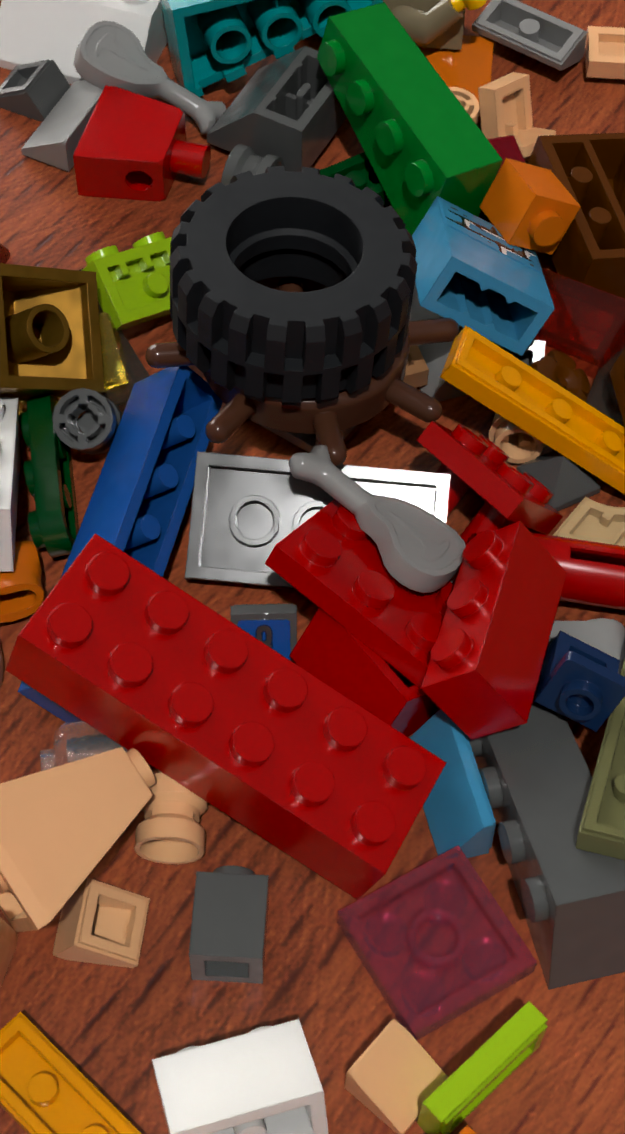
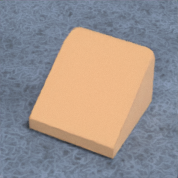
M87 877L62 907L53 956L70 961L127 968L138 966L150 898Z
M393 1019L350 1067L346 1074L345 1089L396 1134H405L419 1118L422 1102L449 1077L411 1033L396 1019Z

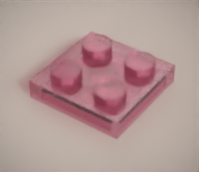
M459 845L343 908L337 914L338 925L395 1017L416 1040L532 974L537 965L536 959Z

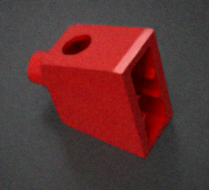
M105 85L73 154L78 195L160 202L167 198L177 174L202 179L206 177L210 164L211 148L207 145L186 141L185 113L180 108L116 86Z

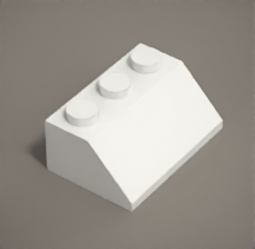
M1 0L0 67L13 70L19 65L49 59L54 60L69 84L85 80L77 73L74 66L76 49L86 31L95 23L101 21L116 22L132 31L139 39L147 57L157 63L168 42L161 0Z

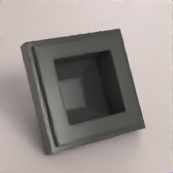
M555 450L517 466V470L520 473L527 472L554 494L548 504L557 511L582 501L585 496L589 498L600 493L601 487L590 472Z

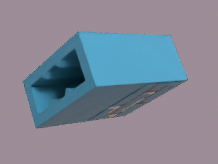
M437 196L412 235L417 250L415 261L418 265L415 284L420 306L444 318L454 319L458 325L470 327L488 340L522 356L555 309L536 251L507 244L494 225Z

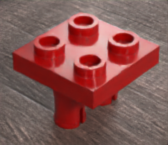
M431 421L416 440L442 464L435 473L451 474L447 517L470 488L477 492L486 502L460 534V537L465 541V545L483 531H495L518 521H521L528 528L549 535L563 516L548 504L554 494L527 472L522 474L508 464L506 461L509 456L485 436L480 434L478 437L460 423L452 431Z

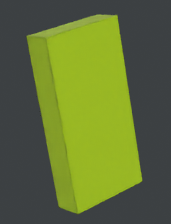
M528 1001L422 1102L417 1122L426 1134H450L539 1048L548 1027L546 1025L548 1019Z

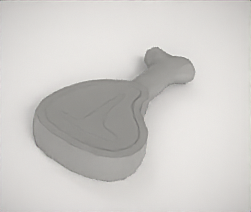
M101 21L95 23L86 31L76 49L74 66L77 73L86 81L101 89H104L105 85L116 86L149 98H159L172 106L180 108L185 114L189 115L196 122L202 135L207 134L227 109L222 101H206L168 78L164 69L147 57L139 39L133 32L116 22Z
M326 445L314 446L310 453H295L292 455L288 462L292 476L319 486L355 515L360 529L377 544L384 566L400 584L410 590L421 593L434 592L443 588L459 570L463 559V550L466 547L465 541L444 521L407 501L372 495L332 463Z

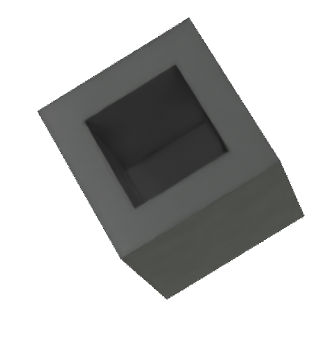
M234 865L221 866L213 872H196L189 946L192 980L263 984L269 907V875H255L251 869Z

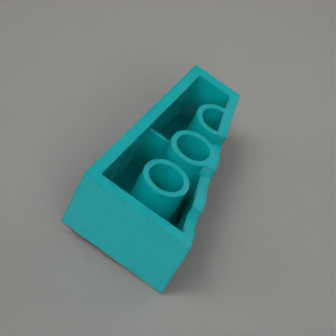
M161 0L172 70L179 85L199 97L204 95L203 88L223 78H226L227 83L247 74L246 67L274 54L277 60L295 51L294 46L299 41L316 33L322 38L329 16L383 3V0Z

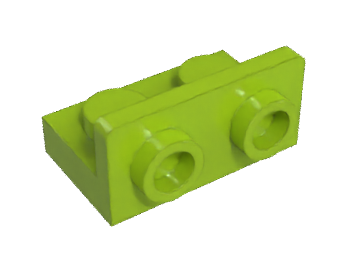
M156 232L139 239L132 245V249L119 252L117 246L112 245L97 250L85 258L87 266L82 271L96 272L98 302L112 333L170 314V242L172 237L166 238L164 232Z

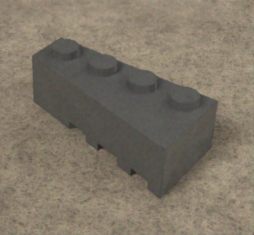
M540 673L526 724L471 740L469 737L468 739L496 820V828L502 851L517 890L548 990L625 972V860L576 849L578 831L593 777L565 716L535 702L541 677Z

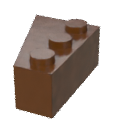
M625 133L538 136L528 164L551 170L581 206L553 255L549 254L571 306L623 304L625 301Z

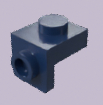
M559 631L548 646L535 702L597 732L625 697V677L618 674L620 660Z

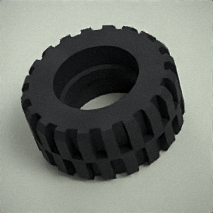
M284 166L267 167L263 174L253 175L250 170L236 174L230 180V184L225 186L219 182L207 189L201 195V201L196 199L180 217V224L173 231L170 242V317L173 320V333L177 343L186 351V357L202 373L211 370V379L215 383L229 391L234 387L243 389L245 397L264 402L265 397L282 399V405H300L301 399L316 398L317 404L335 400L339 397V391L345 389L349 394H352L370 384L372 376L377 378L394 363L395 355L403 349L408 333L418 265L415 261L417 250L413 237L405 228L406 224L393 207L388 206L384 208V201L379 194L368 187H365L363 190L356 188L353 180L336 173L334 178L320 175L319 169L302 167L301 172L285 171ZM273 277H298L318 282L328 288L311 292H287L272 289L256 282Z

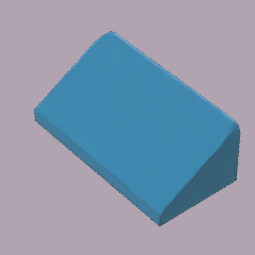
M439 709L410 739L447 762L426 799L423 810L439 860L443 863H450L489 853L496 820L468 736Z

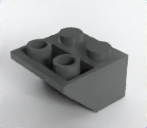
M304 46L258 69L207 133V143L230 152L236 145L243 144L252 147L255 155L264 157L272 154L281 157L284 162L285 171L301 172L302 167L310 168L347 118L317 59L318 51Z

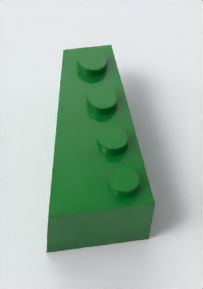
M385 2L329 16L323 39L319 46L317 59L393 209L406 224L405 228L412 236L437 196L479 217L482 210L479 206L492 185L503 159Z

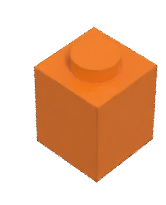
M509 158L505 159L479 206L507 244L551 255L555 252L581 208L579 203L551 170Z

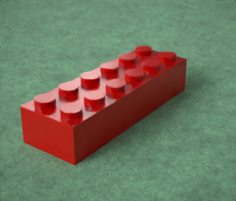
M96 533L18 634L5 669L125 749H136L148 764L357 900L388 871L447 763Z

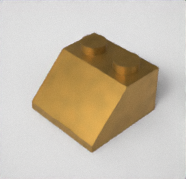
M0 263V397H18V401L28 400V398L45 394L62 397L71 390L81 388L95 390L98 393L105 392L96 272Z

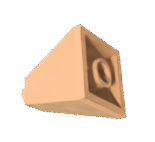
M119 747L0 783V909L16 932L39 930L51 922L153 796L149 787L156 783L154 774L146 760L136 749L131 748L125 752L123 747Z

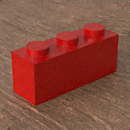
M521 521L495 531H483L468 541L463 550V559L453 590L447 599L446 612L436 642L431 649V658L421 689L471 740L527 723L567 574Z

